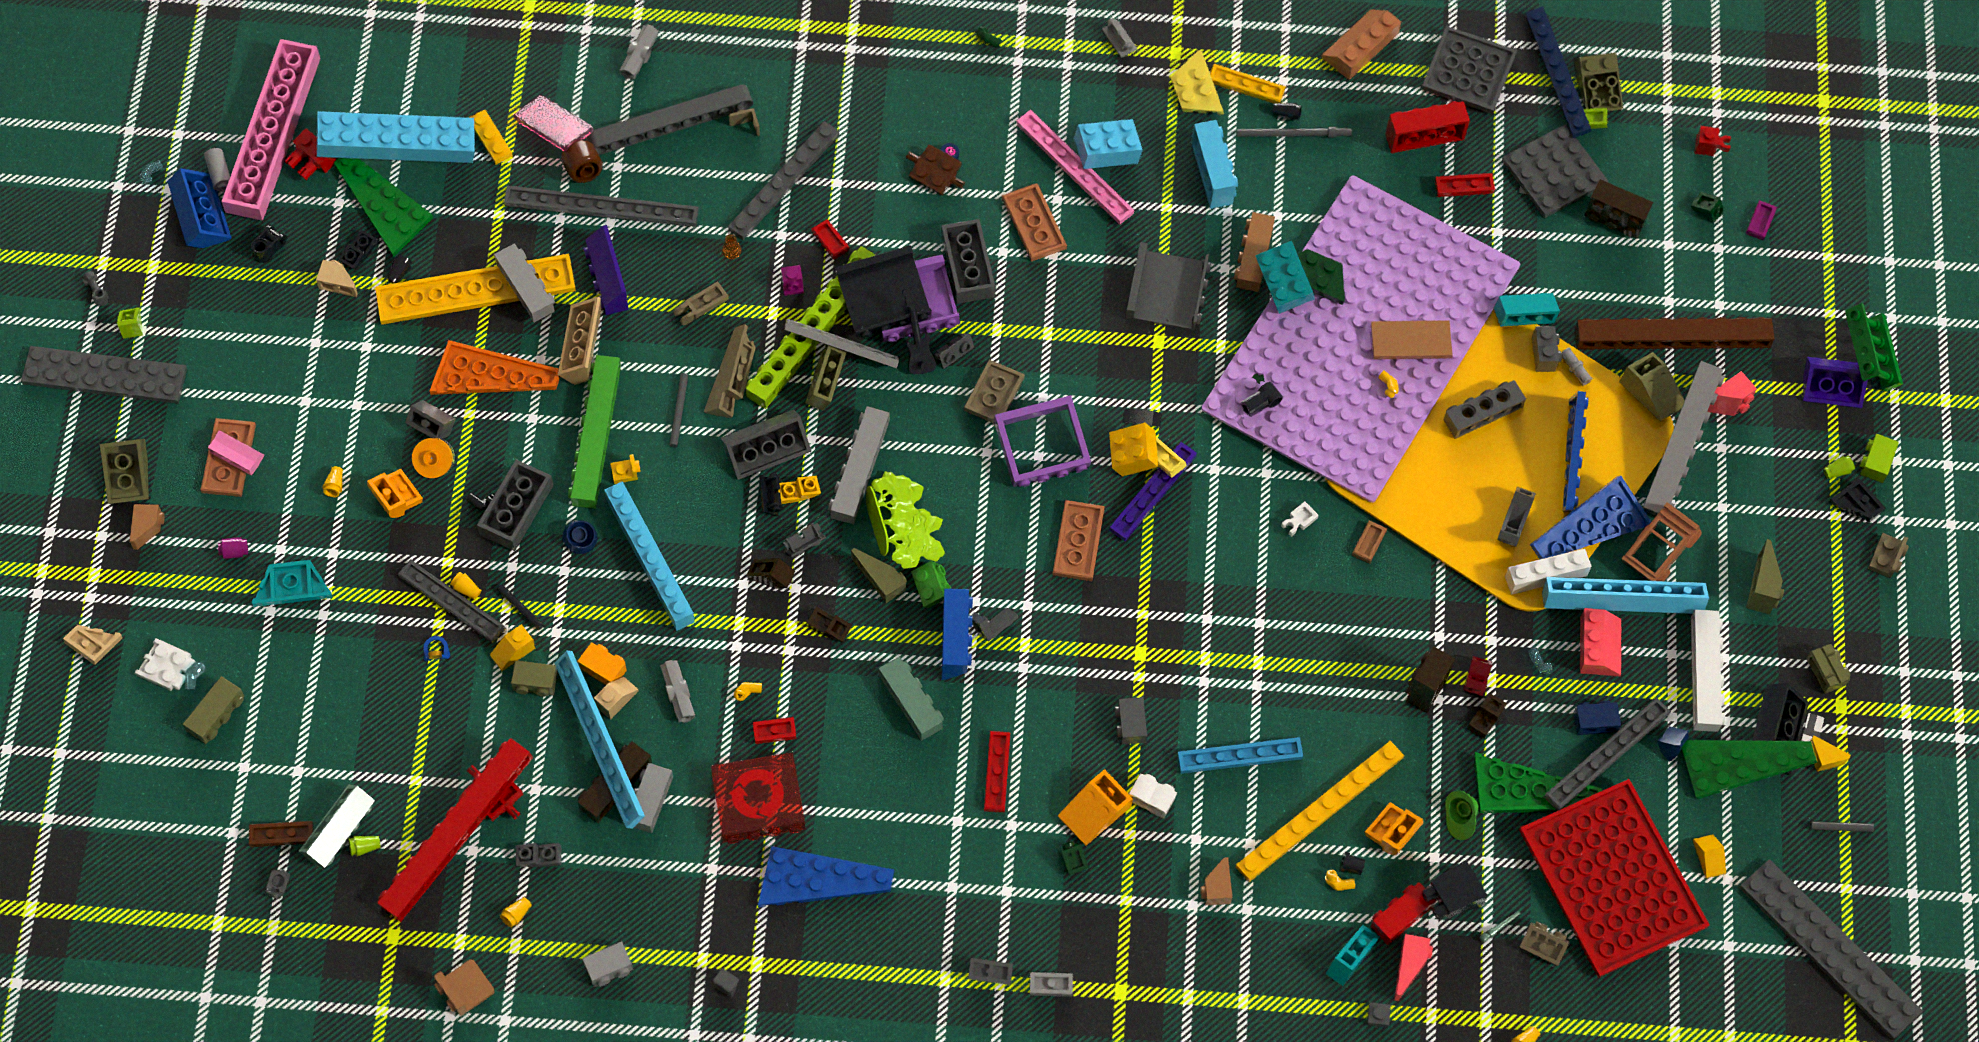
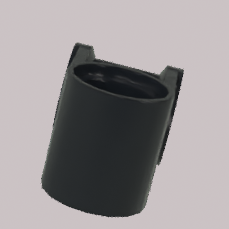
M268 225L251 243L254 259L259 263L269 261L284 246L287 241V235L279 233L275 230L274 226Z

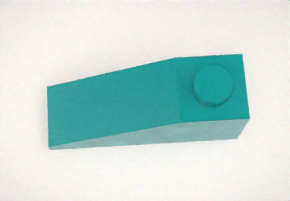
M1362 925L1335 957L1326 975L1344 986L1380 936Z

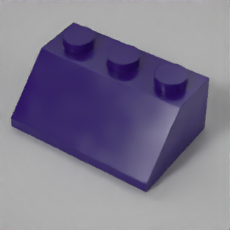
M1807 357L1803 376V401L1862 408L1868 380L1862 381L1859 365L1856 362Z

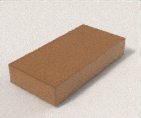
M1369 520L1352 556L1370 564L1387 528Z

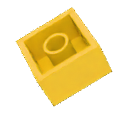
M1141 423L1109 432L1112 469L1122 477L1158 467L1156 433L1148 424Z

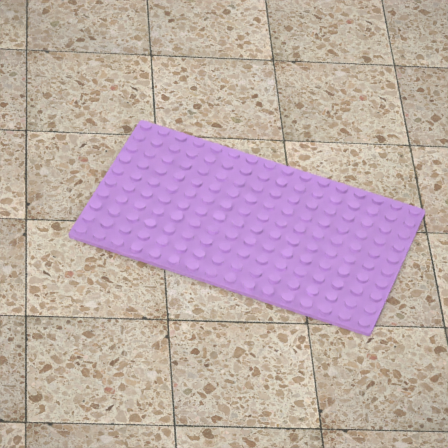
M1351 176L1303 249V251L1309 249L1343 264L1344 304L1341 305L1314 293V300L1279 314L1272 298L1202 405V411L1361 498L1374 503L1489 318L1499 296L1503 295L1520 267V262L1362 179ZM1450 320L1452 358L1373 359L1371 321ZM1382 371H1386L1398 382L1399 392L1395 394L1394 398H1390L1385 394V390L1388 387L1378 378ZM1256 373L1258 375L1263 374L1265 382L1260 381V384H1258L1252 377ZM1271 381L1283 396V400L1273 408L1267 407L1252 417L1247 416L1243 411L1241 401L1255 394L1262 385Z

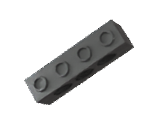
M1515 380L1509 383L1506 381L1494 390L1488 389L1476 398H1468L1459 406L1453 405L1449 407L1443 420L1454 438L1457 439L1523 408L1526 397ZM1497 398H1501L1505 402H1500ZM1480 406H1485L1487 410L1480 408ZM1463 414H1468V415H1470L1471 417H1470V418H1467V417L1463 416Z

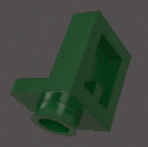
M1700 192L1691 204L1693 211L1709 215L1710 221L1713 223L1724 212L1721 198L1704 192Z
M1070 841L1062 844V848L1058 849L1068 875L1089 868L1081 844Z

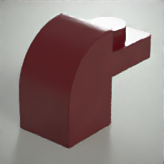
M1472 656L1463 688L1464 691L1483 696L1492 668V661Z

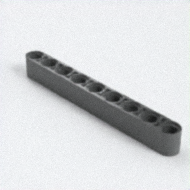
M738 85L590 131L586 135V139L594 145L598 154L601 155L724 117L739 110L749 109L753 105V100L747 86Z

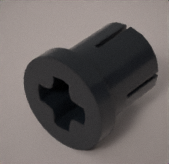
M1345 851L1339 871L1361 875L1365 859L1352 856L1350 852Z

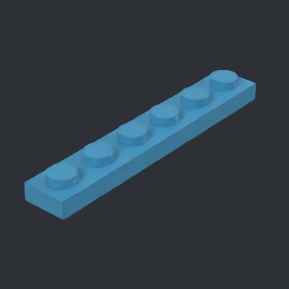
M1300 737L1179 751L1177 756L1180 774L1301 760L1303 759Z

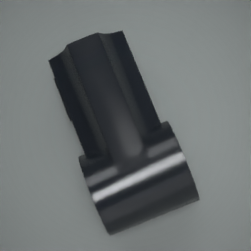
M1270 381L1262 385L1255 394L1241 401V405L1246 415L1252 417L1267 407L1273 408L1283 400V396Z

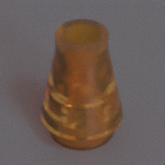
M733 234L725 237L722 247V253L728 259H735L741 254V246Z

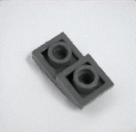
M559 843L516 845L517 867L561 865V845Z

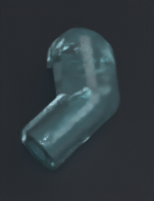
M160 159L143 168L139 175L143 184L152 182L151 174L163 169Z

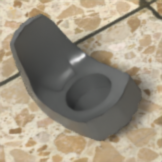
M283 869L272 870L265 890L266 895L280 899L286 891L290 874Z

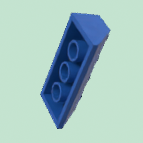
M180 168L167 182L186 245L205 248L229 241L231 239L229 228L218 193L213 188L209 173Z
M944 589L942 680L967 673V667L972 665V653H968V647H972V634H968V628H972V615H969V609L973 607V597H969V589Z

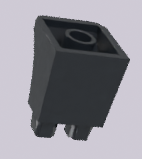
M1467 860L1433 879L1430 885L1421 893L1426 902L1437 899L1439 904L1431 909L1436 919L1446 916L1451 918L1460 913L1483 907L1488 897Z

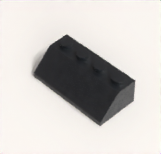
M1788 683L1767 684L1752 741H1799L1809 702ZM1788 771L1782 774L1791 775L1792 771Z

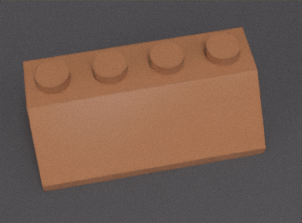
M1370 10L1323 53L1321 58L1350 80L1399 34L1401 21L1388 11Z

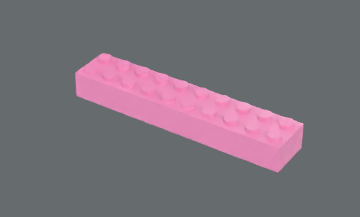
M280 39L222 199L226 213L263 221L320 61L316 46Z

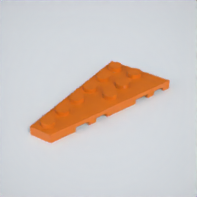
M449 340L429 392L430 395L556 390L560 380V376H558L559 368Z

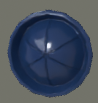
M584 520L570 522L563 531L565 547L576 554L590 552L597 543L595 527Z

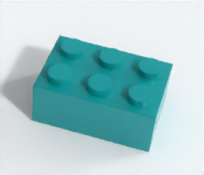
M1292 241L1255 255L1279 314L1315 299Z

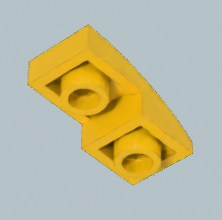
M817 476L798 477L793 482L779 483L780 489L776 491L781 494V504L803 501L821 494Z

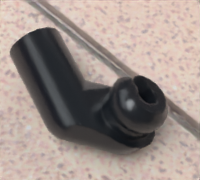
M471 493L466 500L482 511L487 509L494 495L490 494L485 499H480L474 493Z

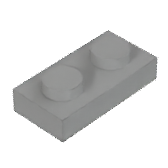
M1030 972V995L1072 997L1073 974Z

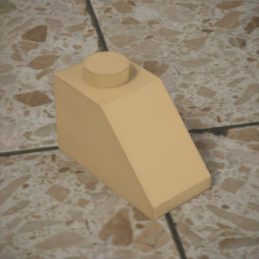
M323 260L316 279L318 288L357 297L356 286L344 266L335 260Z
M625 677L608 683L594 697L597 708L611 720L639 689Z

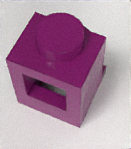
M800 265L781 268L784 295L804 293Z

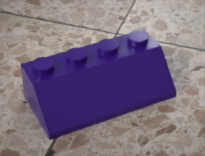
M603 225L586 239L587 247L583 249L586 259L590 258L591 261L588 267L591 276L595 275L596 278L593 284L595 292H600L601 309L604 308L606 315L629 310L626 289L608 227Z

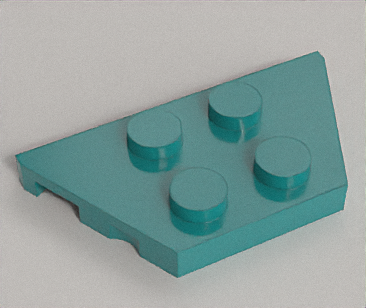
M310 560L269 564L265 572V578L261 581L256 598H253L252 604L253 607L327 599L332 598V593Z

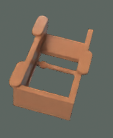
M1667 502L1653 521L1637 537V541L1625 556L1622 557V561L1647 581H1665L1670 575L1669 568L1686 547L1691 548L1702 535L1700 526ZM1660 522L1683 538L1677 546L1654 530ZM1651 533L1674 549L1656 573L1633 557Z

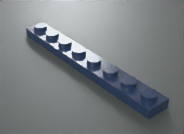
M1544 7L1525 12L1573 138L1592 132Z

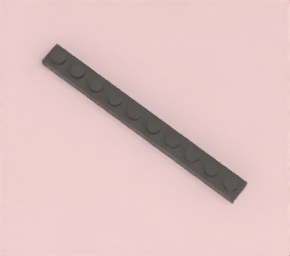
M508 185L504 199V205L509 207L696 227L699 213L698 206Z

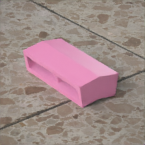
M218 431L214 440L208 446L211 454L251 476L264 457V454L222 431Z

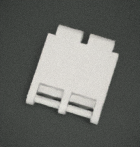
M155 638L149 654L144 656L143 664L134 674L169 691H172L173 688L180 690L186 680V676L182 672L189 674L196 662L191 659L190 653Z

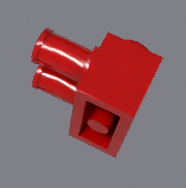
M305 128L293 141L296 149L284 161L294 169L304 157L308 158L309 161L297 172L307 181L317 169H321L326 173L338 158L317 157V137Z

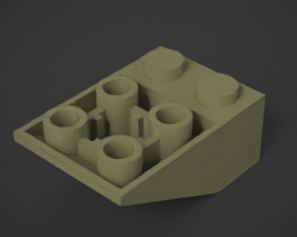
M1616 52L1575 58L1576 79L1584 108H1607V111L1624 109Z
M1653 352L1629 365L1619 381L1659 421L1681 410L1685 401L1667 365Z

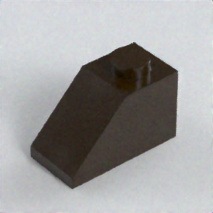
M780 558L754 559L746 577L774 589L788 588L792 582L795 570Z

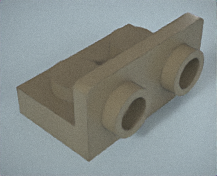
M1882 533L1868 569L1888 578H1891L1894 572L1898 573L1902 562L1899 560L1901 556H1905L1909 548L1906 545L1908 538L1904 536L1901 541Z
M1538 921L1535 924L1531 922L1520 948L1558 966L1569 944V940L1566 939L1567 936L1558 931H1555V933L1548 931V926Z

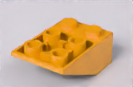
M1104 769L1060 812L1058 818L1086 846L1131 808L1133 798Z

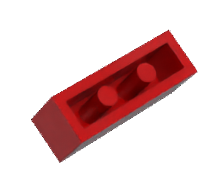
M1420 882L1415 886L1409 885L1403 891L1404 895L1401 898L1395 897L1388 903L1387 906L1389 908L1384 912L1382 910L1378 911L1372 917L1371 928L1387 945L1434 907L1436 899L1429 902L1425 901L1421 894L1425 888Z

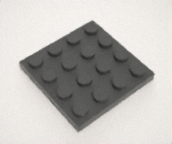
M1446 26L1421 90L1456 102L1464 101V104L1493 114L1517 50Z
M1566 124L1502 158L1504 165L1525 191L1543 218L1592 194L1600 179L1609 182L1577 138H1573Z

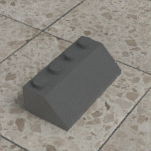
M795 410L721 437L726 456L738 480L812 452L801 417Z

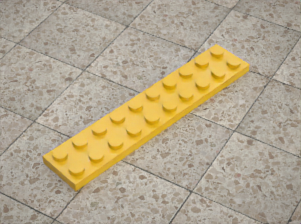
M569 254L526 261L528 264L531 263L533 265L537 279H542L546 287L544 290L547 294L556 295L576 291ZM498 266L375 287L381 325L520 301Z

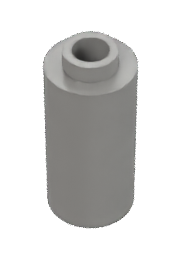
M213 148L204 153V158L214 190L225 192L230 179V173L223 150Z

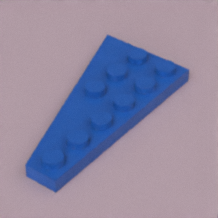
M1617 476L1532 542L1530 546L1540 560L1636 531L1649 525L1651 520L1622 476Z
M771 846L758 908L774 904L785 905V903L791 902L802 903L827 900L833 897L843 896L844 898L858 894L869 895L890 892L894 870Z

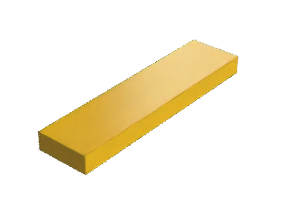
M1216 64L1213 65L1210 73L1214 85L1270 103H1280L1286 88L1285 86Z

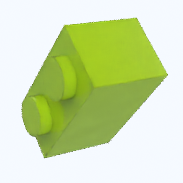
M1876 433L1873 440L1869 439L1865 450L1868 453L1867 456H1863L1859 467H1862L1860 475L1883 483L1889 473L1899 442Z

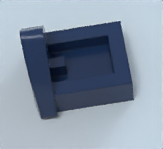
M1669 726L1663 736L1658 739L1659 749L1668 761H1672L1677 757L1682 746L1689 738V731Z

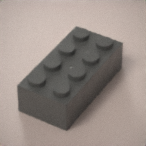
M980 219L941 225V238L956 303L960 304L994 298L995 283Z
M515 460L477 524L479 535L515 551L554 486L552 476L519 460Z

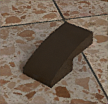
M818 607L814 609L805 624L814 631L841 643L853 626L837 615L833 617Z
M1489 693L1467 729L1485 739L1507 703Z

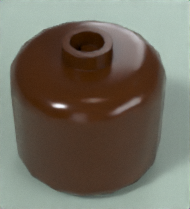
M578 140L568 144L561 154V162L569 177L577 183H586L594 180L603 169V162L594 145L587 140Z

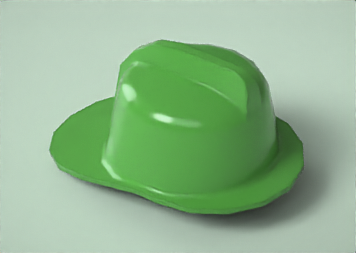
M1459 790L1453 791L1447 796L1445 804L1448 831L1454 838L1466 840L1475 831L1478 804L1470 794Z

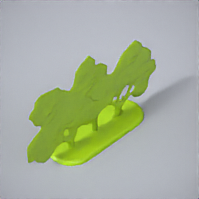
M886 471L882 478L874 479L871 483L872 487L867 486L866 506L882 556L887 555L889 542H891L896 548L892 554V560L901 564L904 569L917 567L921 556L927 560L937 562L940 557H943L945 551L940 541L930 536V533L940 529L943 519L931 516L930 512L923 508L916 509L914 507L916 501L922 497L923 486L911 481L904 475L895 476L894 473ZM874 490L881 494L878 501ZM891 494L893 496L889 502H883L886 501L885 497ZM881 506L891 511L892 516L889 520H883L880 511ZM885 524H888L890 528L895 532V534L890 536L889 538ZM902 540L903 543L899 544L896 541Z

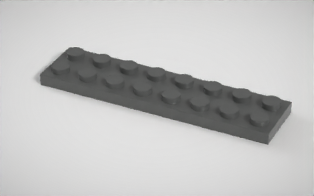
M30 346L21 382L23 385L179 404L187 367L180 364Z

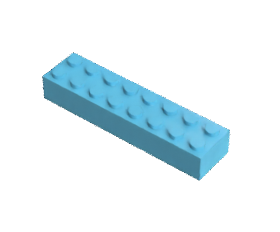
M320 111L317 113V157L473 163L475 152L474 118Z

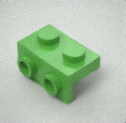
M930 561L911 571L923 607L928 609L944 600V589H951V586L946 581V572L942 565Z

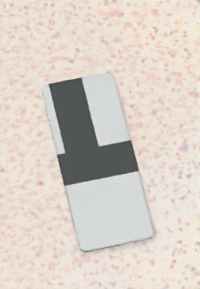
M1811 713L1808 714L1801 741H1810L1813 736L1820 737L1824 722L1823 717Z

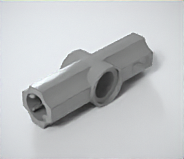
M649 24L643 25L637 39L629 45L627 57L620 69V74L625 78L635 79L643 63L649 60L651 48L659 34L654 26Z
M677 660L666 661L660 667L666 683L665 687L669 701L673 704L678 722H689L695 718V713L689 698L690 693L687 683L683 680Z

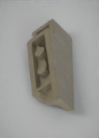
M746 324L736 327L733 331L704 410L707 414L732 418L735 399L743 398L756 348L754 342L749 341L746 333L748 326Z

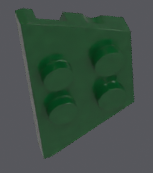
M1305 249L1298 254L1313 293L1343 305L1345 300L1343 264L1309 249Z

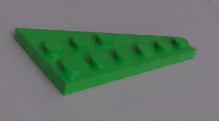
M338 158L334 162L336 169L349 186L352 194L358 200L361 208L393 257L433 219V215L359 158Z
M1687 740L1682 746L1697 799L1818 763L1811 741Z

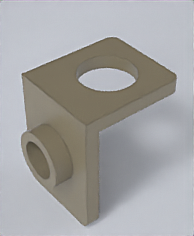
M754 108L739 110L736 113L729 114L730 126L752 121L757 136L760 135V127Z

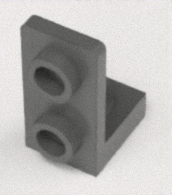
M1005 608L989 621L987 617L980 616L974 612L972 614V625L977 634L989 642L1018 619V615L1009 608Z

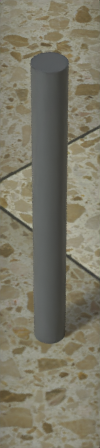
M681 373L670 439L671 447L678 446L688 374Z

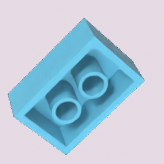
M1133 119L1078 124L1074 140L1083 169L1138 164L1142 153V146Z

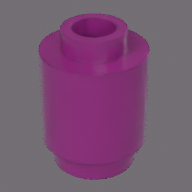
M242 537L222 539V543H218L219 555H223L224 559L240 558L243 555H248L247 539H242Z

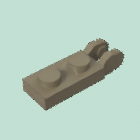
M716 282L685 300V303L674 309L673 313L675 316H680L688 309L691 311L680 320V323L684 326L729 300V296L719 282Z

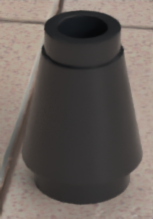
M1274 103V115L1291 121L1299 120L1301 117V105L1297 103Z
M398 254L397 258L394 257L387 280L393 284L398 283L411 269L412 261Z

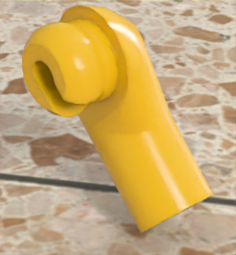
M1335 870L1326 872V883L1336 891L1355 889L1354 878L1342 880L1337 876Z

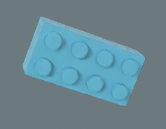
M1217 120L1194 124L1191 142L1210 209L1232 205L1233 199L1236 196L1235 188L1238 187L1237 177L1232 174V160L1227 157V144L1223 143L1222 140L1223 130L1221 126H1218Z

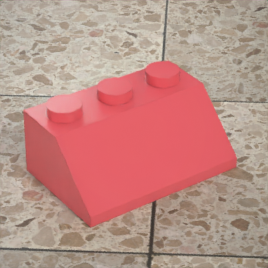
M1584 608L1580 617L1581 674L1621 676V618L1607 610Z

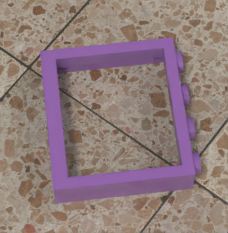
M1071 395L994 416V424L1013 487H1026L1030 485V482L1038 481V483L1046 482L1049 480V477L1057 476V478L1067 476L1069 472L1076 471V473H1080L1090 467L1091 459ZM1068 409L1082 458L1019 475L1004 425Z

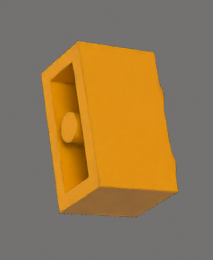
M592 642L577 661L580 670L604 685L622 678L627 671L625 660L616 654L613 656L603 645H596Z

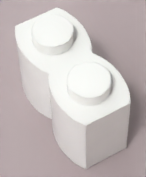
M1140 774L1129 795L1133 798L1132 803L1147 809L1161 818H1165L1176 798L1177 792L1168 784L1156 782L1152 775Z

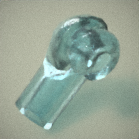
M1531 648L1528 653L1539 673L1542 675L1552 673L1551 663L1545 664L1538 648Z
M202 662L193 663L185 671L186 690L196 689V678L206 670V666Z

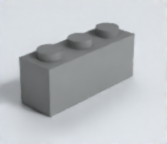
M648 763L646 769L642 770L639 779L641 784L639 788H635L634 792L645 817L633 828L649 833L653 832L673 779L672 770Z

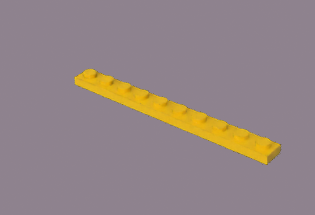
M1389 741L1237 863L1236 868L1248 882H1251L1404 757L1402 752Z

